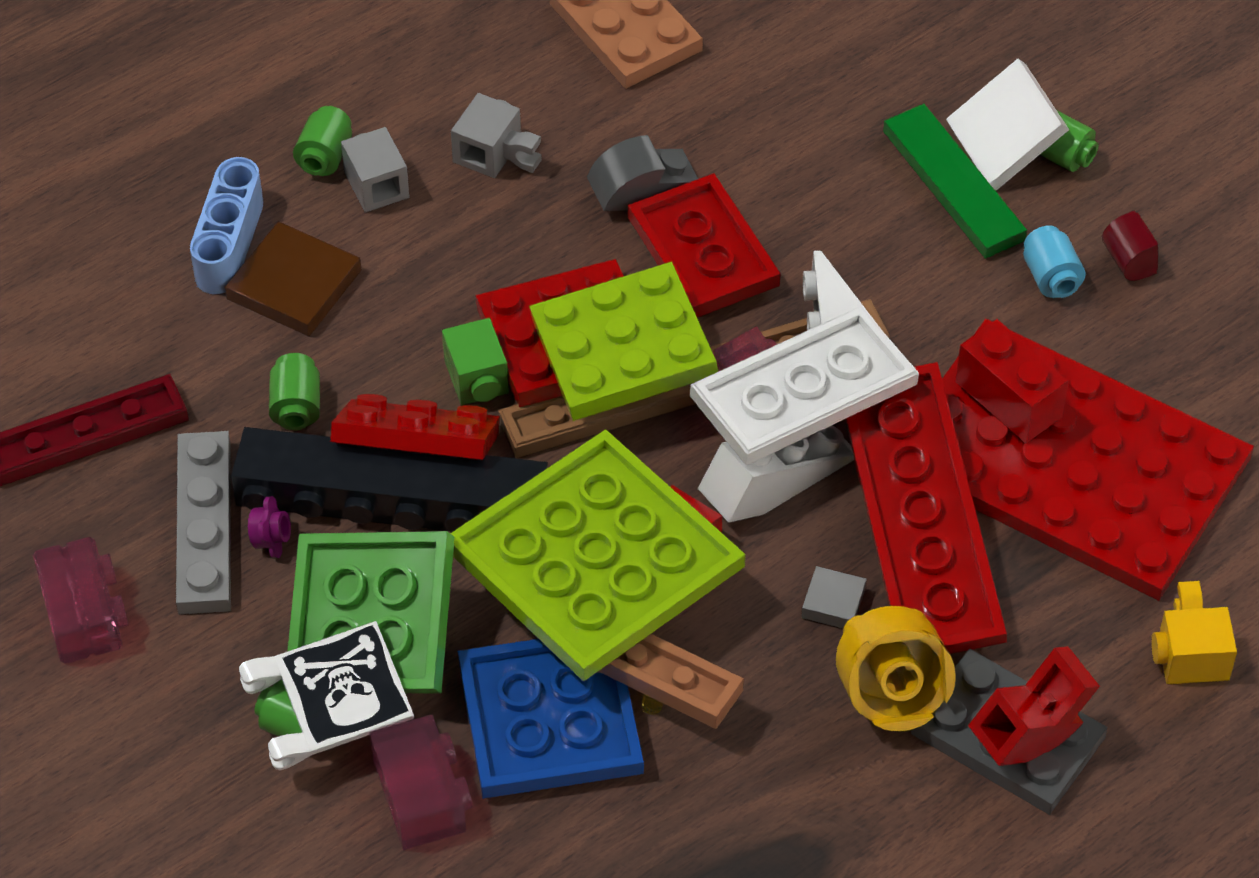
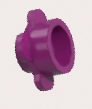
M270 496L264 499L263 507L253 508L250 511L248 535L255 549L269 548L270 556L272 558H279L282 555V542H287L290 538L291 522L288 513L280 511L277 507L276 499Z

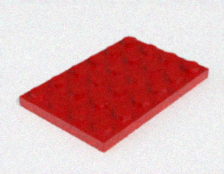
M985 318L975 334L993 321ZM1012 331L1069 380L1063 417L1031 441L1025 443L955 382L958 356L943 376L942 381L975 510L1160 601L1250 461L1254 446Z

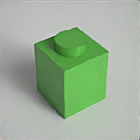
M490 318L442 330L444 361L461 406L477 401H489L497 396L509 393L507 361Z

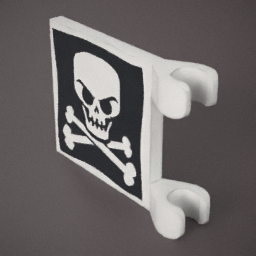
M376 621L276 656L251 659L239 666L240 680L245 692L248 694L260 692L282 679L302 733L282 735L271 739L268 743L269 757L276 770L290 768L311 755L414 719V714Z

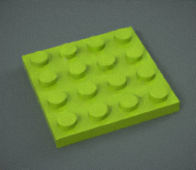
M606 429L450 533L455 537L453 557L582 681L590 678L745 567L746 554Z

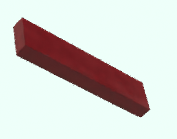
M171 374L0 432V486L189 421L186 406Z

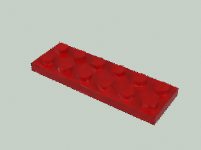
M938 362L914 366L919 372L917 385L845 419L889 606H901L921 611L936 629L949 654L968 651L969 648L973 650L1007 643V632Z

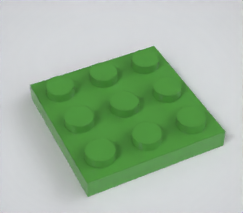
M448 531L299 534L288 651L376 621L404 692L442 693L455 537Z

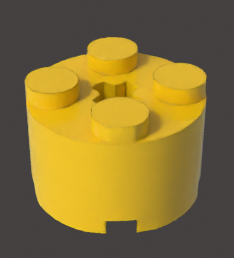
M884 606L870 610L863 615L854 616L846 622L843 628V635L837 647L836 667L855 709L865 718L872 721L875 726L889 731L915 729L933 719V713L944 701L947 704L952 696L956 673L948 650L926 616L917 609L901 606Z

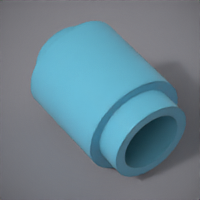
M1042 226L1033 230L1026 237L1023 256L1040 292L1050 298H1064L1075 293L1083 283L1086 272L1067 234L1054 226Z

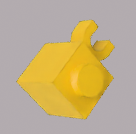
M1200 581L1178 582L1179 598H1174V610L1164 611L1160 632H1153L1152 634L1154 663L1163 665L1166 684L1230 680L1237 648L1228 607L1203 608Z

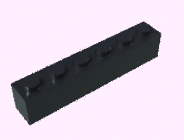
M244 427L231 479L236 506L247 507L251 510L263 507L264 499L273 496L280 511L297 513L304 517L324 516L348 519L360 524L375 522L399 525L410 530L426 528L450 531L452 533L546 470L548 462L486 455L483 460L335 443L330 442V437Z

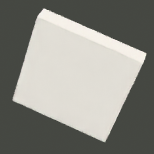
M1016 59L946 119L977 169L994 190H998L1069 131V128L1027 65L1020 59Z

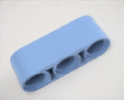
M245 157L226 159L215 172L190 243L195 282L203 292L209 294L225 293V286L245 262L263 209L259 169L251 159Z

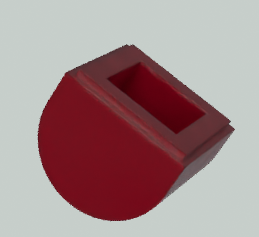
M1134 210L1113 220L1104 230L1102 242L1125 278L1130 281H1137L1157 274L1158 243L1139 213H1136Z

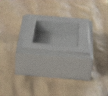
M816 566L802 607L801 618L844 628L846 622L858 614L866 589L867 579Z

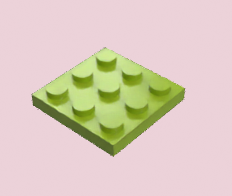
M672 261L529 306L534 325L573 421L695 383L718 372L717 361Z

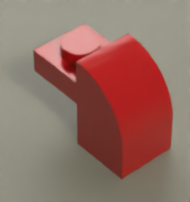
M1068 646L1055 647L1025 685L997 688L968 726L998 766L1025 763L1059 746L1084 723L1078 713L1098 690L1100 685Z

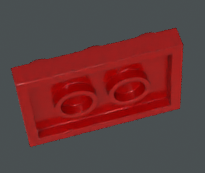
M715 173L628 205V219L658 266L672 261L697 318L780 286L781 273Z
M360 394L357 396V399H351L332 421L330 442L483 460L499 436L500 416L487 415V409L479 406L463 405L457 407V411L437 409V403L428 400H409L407 405L387 403V397L382 395Z

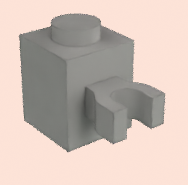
M477 93L451 130L453 163L492 178L497 176L508 159L519 168L531 173L535 171L542 160L541 154L535 152L541 143V136L531 132H521L520 108L512 106L504 100H496Z

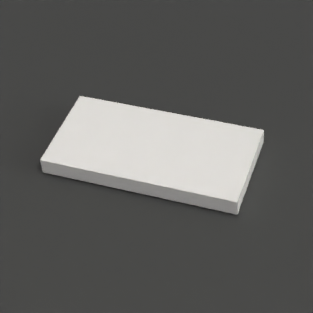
M860 306L691 384L690 397L747 466L917 385L919 372Z

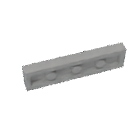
M229 431L178 434L176 605L178 615L231 611V443Z

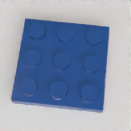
M540 639L458 651L459 668L482 799L644 774V761L627 685L600 672L582 681Z

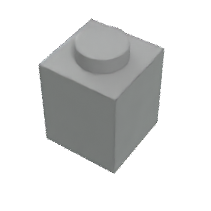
M386 127L368 133H361L353 138L341 141L344 173L365 213L410 198L407 166Z

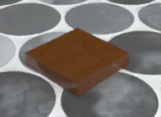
M278 221L225 286L226 298L309 337L361 272L360 257Z

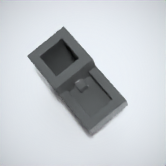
M648 135L629 138L612 146L595 161L587 175V179L603 211H628V205L698 179L683 149H655Z

